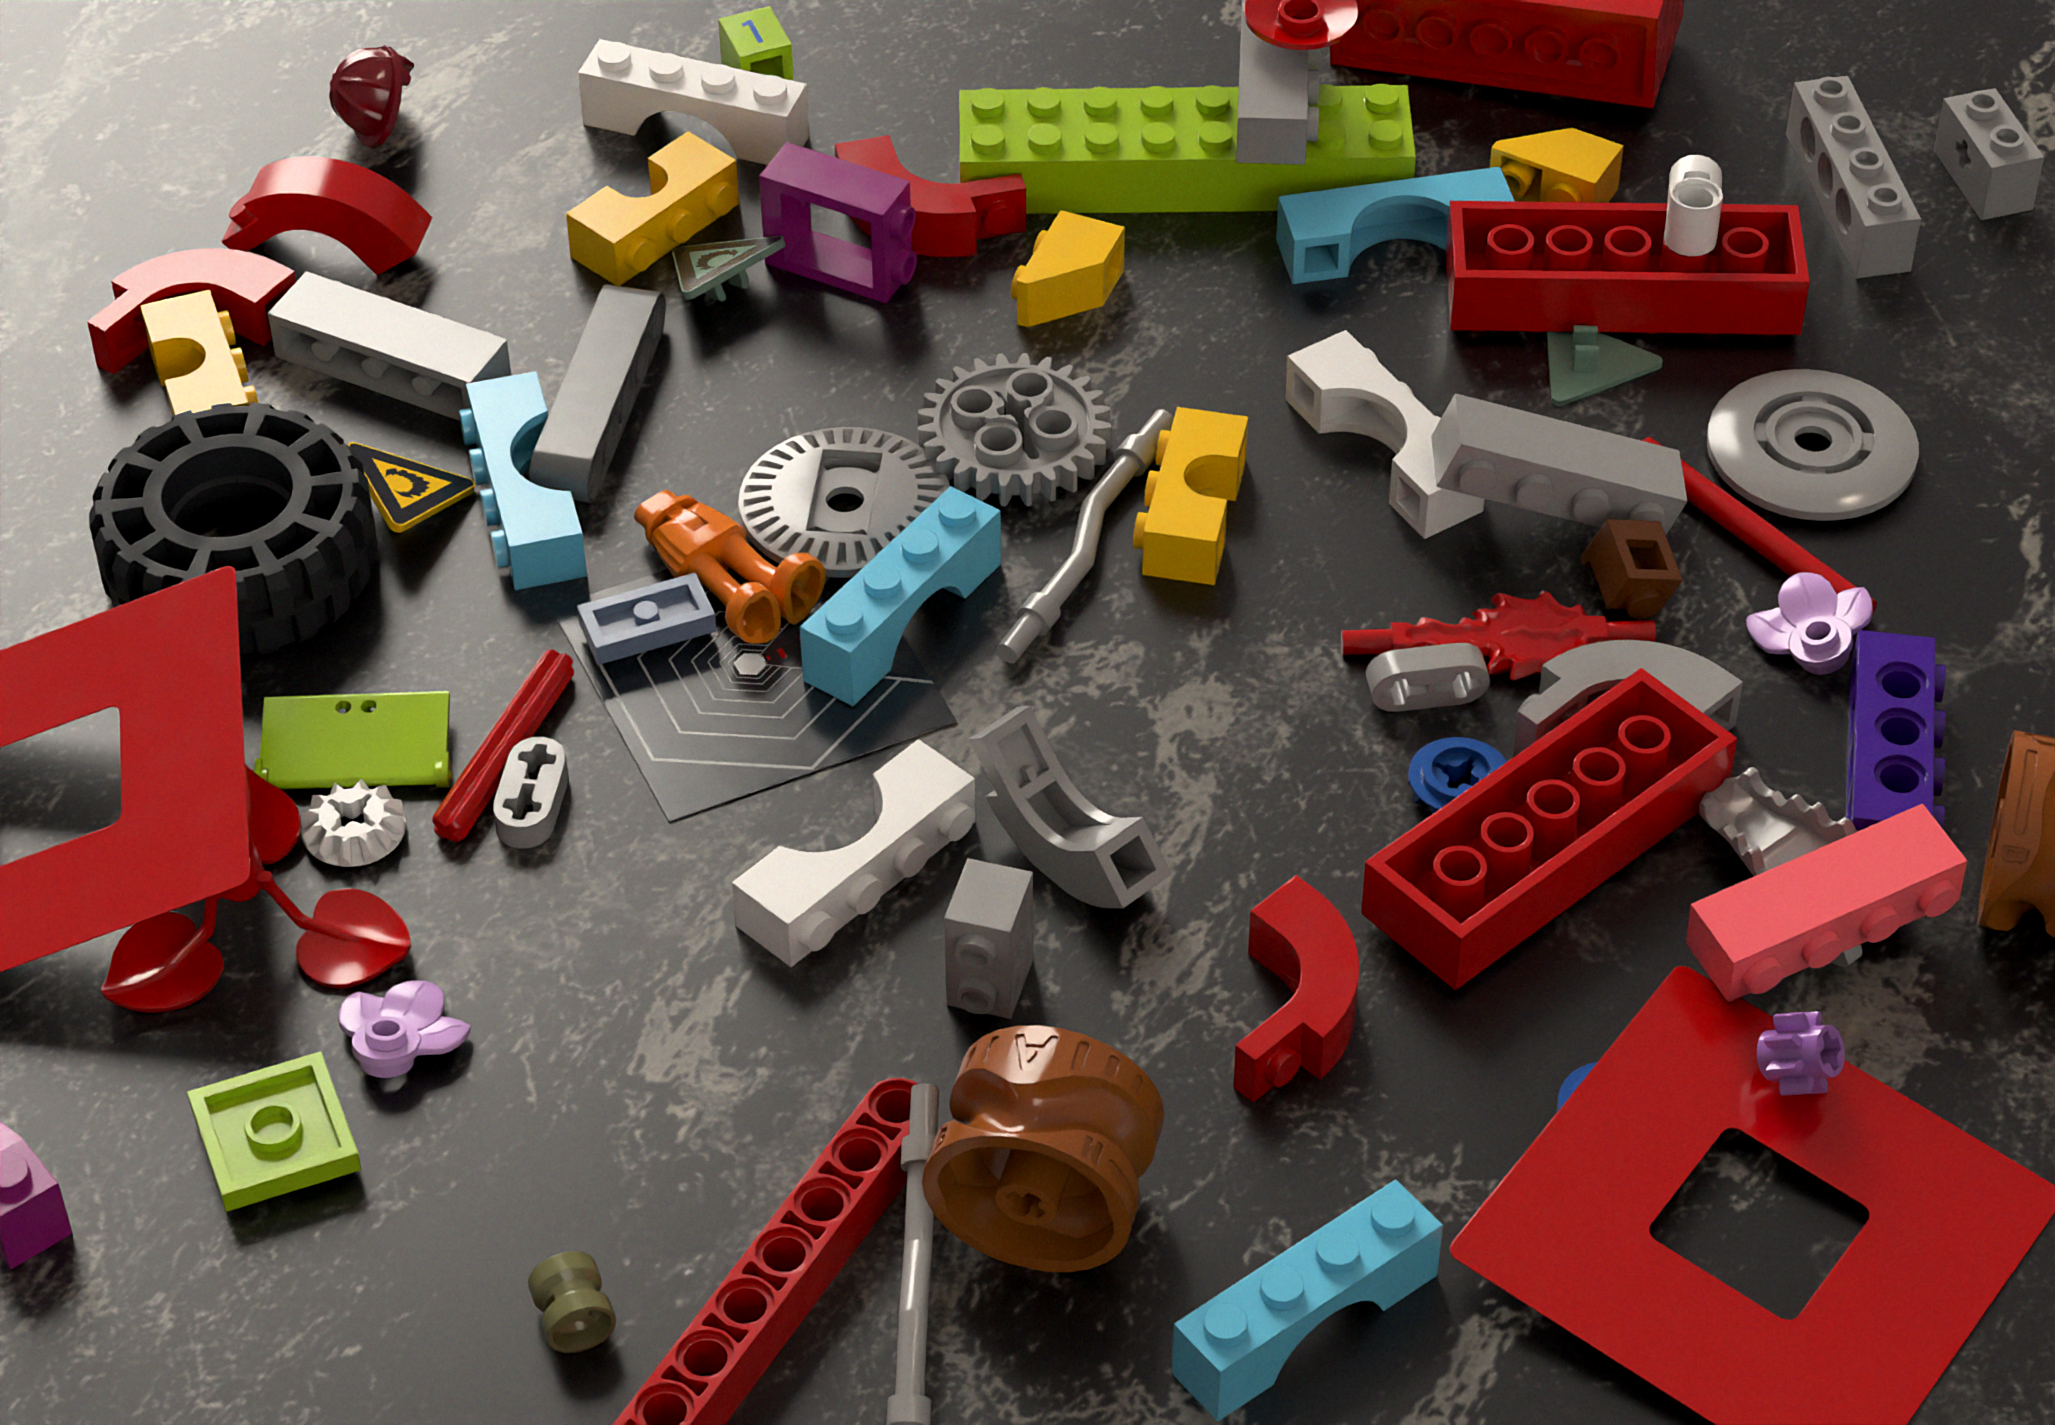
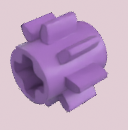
M1819 1011L1775 1014L1773 1016L1775 1029L1764 1031L1757 1045V1060L1761 1073L1768 1081H1780L1779 1088L1782 1096L1826 1093L1828 1091L1826 1078L1839 1075L1844 1065L1845 1052L1840 1033L1832 1025H1821L1822 1015Z

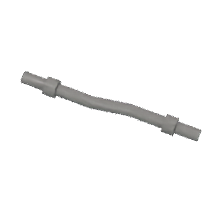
M1163 409L1156 410L1138 434L1128 435L1114 453L1115 462L1083 500L1071 555L1041 592L1031 593L1016 613L1018 621L996 647L998 656L1005 662L1015 663L1036 636L1046 635L1061 616L1060 606L1094 565L1105 511L1134 476L1139 477L1143 475L1155 460L1161 429L1171 431L1174 417L1168 411Z
M925 1083L916 1084L911 1088L909 1135L903 1137L901 1144L900 1167L903 1171L907 1172L904 1252L898 1321L895 1395L890 1396L887 1400L886 1425L931 1424V1400L924 1396L934 1213L925 1199L922 1179L924 1167L937 1135L939 1088Z

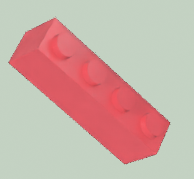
M1922 803L1690 905L1686 945L1727 1002H1731L1749 993L1761 994L1775 987L1787 976L1808 967H1823L1835 960L1840 953L1864 942H1880L1891 936L1899 927L1923 916L1936 917L1945 913L1960 899L1968 861Z

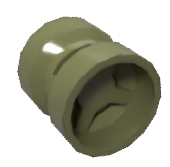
M580 1251L556 1254L540 1262L531 1271L527 1280L534 1305L544 1312L541 1319L542 1327L548 1344L554 1350L563 1353H576L588 1350L604 1342L613 1333L617 1324L616 1315L610 1299L604 1293L599 1292L602 1287L601 1275L596 1261L589 1254Z

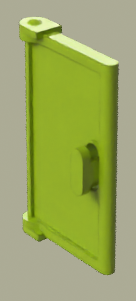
M450 691L264 697L260 758H255L254 772L281 790L333 788L334 782L340 787H354L360 779L368 787L436 784V788H450L452 779L451 762L448 752ZM345 708L346 713H338L339 710Z

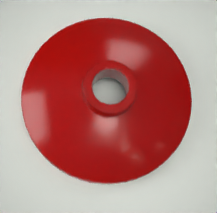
M1245 0L1244 19L1252 33L1269 44L1291 50H1315L1342 41L1354 30L1358 20V6L1356 0Z

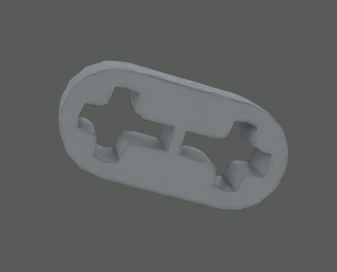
M1451 643L1384 652L1375 657L1366 670L1373 703L1380 709L1392 712L1469 703L1481 697L1487 691L1490 684L1482 652L1477 646L1469 643Z
M531 737L522 740L512 748L508 755L493 804L496 833L499 839L508 846L518 849L538 846L546 841L554 830L568 784L566 752L562 745L554 739ZM542 765L537 780L529 779V773H534L537 766ZM525 805H533V812H528L524 820H519L522 817Z

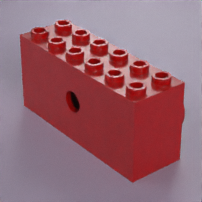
M1356 0L1358 6L1357 24L1345 39L1330 46V64L1653 108L1683 18L1684 0Z

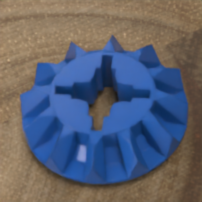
M1464 737L1439 739L1427 744L1414 755L1409 766L1408 785L1413 789L1415 804H1428L1433 814L1505 764L1507 760L1495 748L1479 740ZM1471 771L1470 785L1463 783L1458 789L1448 787L1449 781L1456 782Z

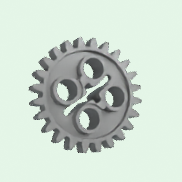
M1003 353L997 355L996 365L988 366L981 359L975 358L973 372L969 373L956 366L953 368V382L938 378L935 381L936 393H925L923 396L924 409L918 410V445L924 448L925 459L929 461L936 460L937 474H946L948 480L954 478V488L962 492L971 487L975 488L976 499L984 501L990 493L998 494L1001 506H1006L1012 495H1020L1024 504L1031 506L1033 494L1039 492L1051 502L1055 501L1056 487L1058 486L1073 493L1076 492L1077 476L1092 480L1094 478V465H1104L1106 462V449L1111 448L1110 406H1104L1103 391H1091V378L1089 376L1073 380V366L1070 364L1058 371L1052 370L1051 357L1043 359L1038 366L1030 365L1028 353H1022L1017 364H1009Z

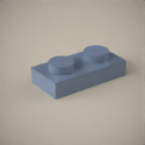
M696 573L577 605L579 625L597 665L717 632L715 612Z

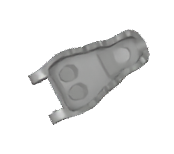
M1750 767L1740 776L1726 778L1719 788L1710 793L1707 791L1699 804V814L1712 829L1721 834L1730 843L1753 876L1858 832L1852 821L1844 817L1837 822L1831 820L1824 805L1819 802L1811 806L1799 794H1795L1789 800H1786L1779 791H1772L1763 783L1759 771L1754 767ZM1861 945L1840 953L1831 963L1842 967L1849 966L1862 956Z

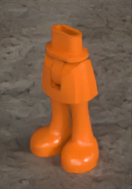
M663 490L640 504L635 510V521L645 528L646 540L655 547L674 578L696 573L700 583L726 607L725 619L730 631L747 643H767L774 639L780 630L781 616L792 625L802 621L817 603L823 591L826 572L823 564L809 553H794L787 556L778 567H775L746 541V530L740 524L717 510L697 502L690 495L677 497L671 491ZM731 568L748 583L739 584L727 570Z

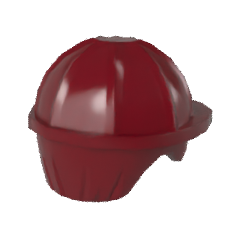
M390 46L362 48L349 54L334 69L332 80L329 83V99L332 109L345 124L355 131L360 142L371 148H377L382 145L391 134L401 104L402 86L410 84L411 76L409 73L414 68L412 61L399 55Z

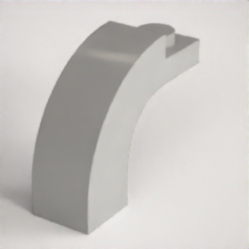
M1612 640L1580 646L1566 651L1542 665L1539 694L1529 696L1522 703L1515 716L1516 734L1513 755L1516 756L1640 668H1643L1727 731L1736 726L1743 681L1709 659L1688 650L1663 643L1641 640Z
M1031 706L1016 707L969 738L994 788V791L986 795L985 798L995 816L1030 862L1065 892L1093 906L1124 908L1172 875L1143 817L1118 818L1108 815L1092 805L1077 790L1060 765Z

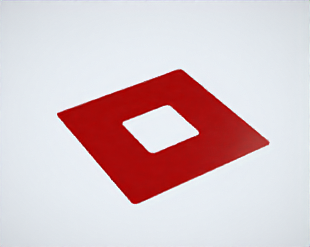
M225 566L0 650V748L101 710L115 707L119 710L122 804L121 816L113 825L0 866V972L243 885L250 876L237 583L234 567Z
M1675 967L1450 1245L1452 1257L1715 1425H1907L2055 1213V1185L1844 1060V1065L1839 1075L1826 1078L1828 1083V1091L1826 1093L1782 1096L1779 1088L1780 1081H1768L1761 1073L1757 1060V1045L1761 1034L1766 1030L1775 1029L1773 1017L1742 998L1727 1002L1712 980L1690 967ZM1729 1128L1741 1130L1861 1203L1869 1212V1219L1800 1314L1791 1320L1778 1317L1659 1243L1651 1236L1649 1231L1652 1222L1721 1133Z

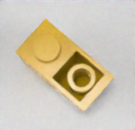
M1575 128L1561 129L1496 141L1491 149L1490 168H1501L1513 199L1517 202L1608 203L1618 190L1624 145Z
M1060 210L1048 231L1042 230L1038 234L1033 255L1027 265H1020L1014 274L1011 284V298L1017 300V325L1031 327L1103 306L1124 272L1125 227Z

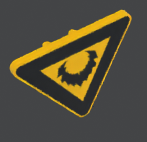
M356 442L348 443V446L356 452L363 464L364 475L368 478L370 496L389 529L394 532L401 533L471 495L474 491L475 482L470 478Z

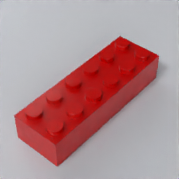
M1450 201L1445 252L1450 330L1573 332L1574 325L1598 326V332L1801 335L1810 280L1799 206L1722 204L1717 242L1714 249L1701 256H1686L1670 250L1665 244L1664 231L1667 203Z
M1640 668L1365 861L1361 914L1450 987L1457 990L1699 813V804L1706 792H1713L1723 784L1726 778H1731L1737 738L1643 668Z

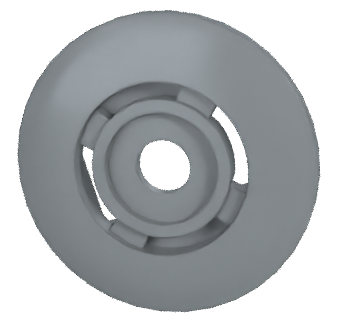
M1781 370L1762 374L1740 383L1718 402L1711 414L1707 430L1709 457L1715 470L1724 482L1736 493L1766 510L1805 520L1833 521L1856 518L1887 506L1898 498L1914 477L1919 457V442L1916 431L1908 416L1892 399L1860 380L1822 370ZM1803 433H1817L1826 437L1831 446L1819 452L1807 451L1798 446L1795 438Z
M862 427L827 428L790 438L762 455L751 466L742 482L738 502L741 524L754 546L778 564L794 553H809L823 564L826 577L850 578L854 577L943 494L950 485L946 474H937L936 460L929 461L925 459L924 448L906 438L878 429ZM843 493L854 494L863 500V504L858 509L850 512L835 511L827 505V502L833 496Z

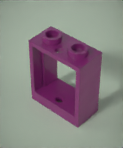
M787 142L759 175L763 237L783 236L786 244L784 248L766 257L765 264L887 303L901 284L906 285L911 280L917 264V254L912 251V229L915 223L916 212L914 207H911L910 181ZM810 203L870 222L871 249L813 231L811 227Z

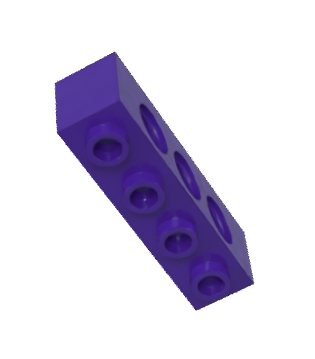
M1858 630L1849 679L1845 818L1852 821L1857 831L1922 803L1942 829L1944 828L1945 807L1944 805L1933 804V796H1941L1945 774V758L1934 757V748L1941 749L1945 731V711L1934 710V702H1942L1946 678V665L1935 664V638Z

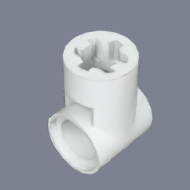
M1689 155L1681 158L1672 166L1669 174L1664 241L1670 250L1681 255L1701 256L1707 254L1714 249L1717 242L1723 201L1722 173L1718 164L1709 157Z

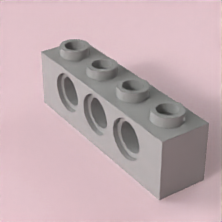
M1823 77L1816 80L1794 82L1786 136L1855 278L1910 272L1921 218L1849 77Z

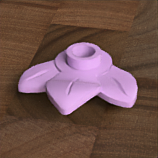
M1797 573L1783 583L1778 595V608L1751 614L1747 617L1746 622L1751 638L1766 653L1791 654L1793 659L1803 669L1813 674L1822 675L1835 672L1845 665L1853 647L1852 636L1869 624L1873 614L1871 597L1864 587L1852 588L1836 594L1830 582L1821 575Z
M406 981L392 987L384 998L356 992L343 1001L339 1010V1028L352 1038V1053L359 1061L361 1069L371 1076L381 1078L396 1077L408 1072L414 1065V1058L418 1055L445 1054L454 1050L465 1041L471 1031L469 1024L458 1019L442 1016L444 993L440 987L429 981Z

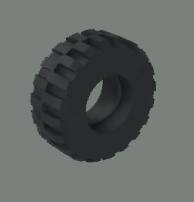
M231 403L211 405L212 409L195 413H192L191 410L172 416L170 422L159 427L153 425L138 434L135 443L129 448L124 446L109 464V473H103L92 496L93 506L89 512V526L105 594L111 598L113 608L216 569L232 566L236 570L240 654L258 652L259 656L278 652L280 646L294 641L300 644L314 637L320 627L327 622L332 625L347 611L351 598H358L370 578V569L376 561L378 545L368 478L364 475L363 464L352 448L344 443V439L322 422L316 425L314 420L307 414L290 408L285 412L274 409L271 404L251 403L250 406H232ZM245 521L268 523L257 530L238 536H201L214 528L230 523Z

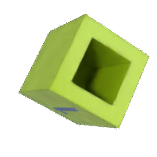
M770 6L718 19L722 65L794 81L792 43Z

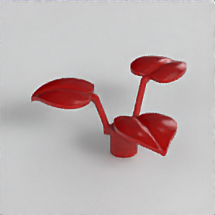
M245 764L250 876L248 880L239 887L206 898L203 923L198 930L189 917L175 912H167L134 924L119 940L112 955L108 975L100 990L108 1001L139 1012L173 1011L202 999L218 982L224 969V959L221 952L214 945L207 942L215 931L218 899L222 897L235 902H243L253 898L260 889L265 890L299 928L307 930L296 944V958L305 975L322 986L336 989L350 988L370 981L403 960L412 948V941L402 917L387 902L367 891L350 888L331 890L322 895L316 903L313 918L304 915L275 883L272 874L269 871H265L263 865L272 864L284 858L298 841L302 829L298 808L284 791L261 778Z

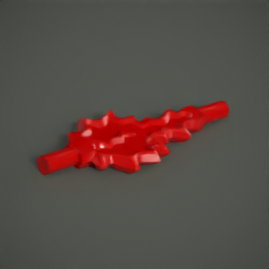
M1544 590L1540 592L1535 600L1512 597L1503 593L1495 594L1491 600L1496 609H1477L1472 613L1475 620L1463 617L1457 625L1421 617L1417 625L1407 622H1391L1390 629L1341 631L1342 655L1382 654L1397 649L1469 643L1479 648L1484 659L1490 658L1487 666L1489 676L1510 671L1509 677L1513 681L1535 674L1541 675L1543 664L1566 651L1580 646L1612 640L1656 642L1654 620L1606 622L1605 616H1587L1581 604H1576L1572 608L1559 604L1549 592Z

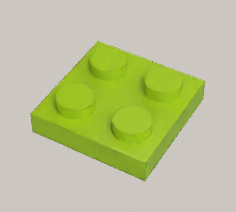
M321 1051L187 1091L190 1107L226 1212L362 1170L358 1150Z

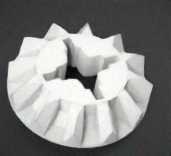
M360 779L354 788L344 790L334 782L330 795H312L310 810L301 814L302 838L308 851L325 863L342 867H355L373 863L392 852L404 836L406 818L402 801L393 799L386 785L369 789L365 782ZM360 814L364 815L365 823L360 824L351 821L345 827L341 824V818L344 816L354 819Z

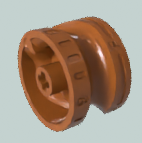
M2013 730L2002 770L1989 835L1978 904L1977 926L2009 931L2017 926L2024 913L2031 909H2038L2044 917L2046 932L2055 938V737Z
M1041 1025L1014 1026L999 1029L981 1037L970 1046L965 1054L952 1088L949 1107L952 1117L957 1121L951 1120L941 1126L924 1167L922 1186L928 1205L945 1228L961 1241L985 1255L1008 1264L1045 1272H1075L1092 1269L1107 1263L1117 1256L1128 1242L1140 1200L1138 1178L1145 1173L1153 1161L1165 1119L1164 1106L1155 1084L1126 1055L1106 1043L1067 1029Z

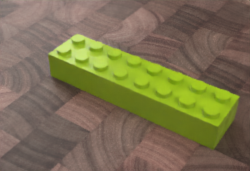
M1212 85L1186 88L1152 86L1148 88L1094 87L1091 89H1052L1041 87L1036 89L997 90L982 88L979 90H959L960 183L1021 173L1026 186V214H1058L1060 210L1070 213L1278 211V196L1414 178L1416 155L1408 85H1319L1318 105H1308V107H1319L1318 141H1306L1305 165L1236 162L1239 87Z

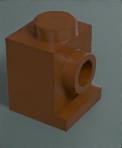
M1607 519L1580 557L1584 567H1592L1607 609H1626L1629 617L1633 619H1645L1657 614L1683 581L1660 521Z

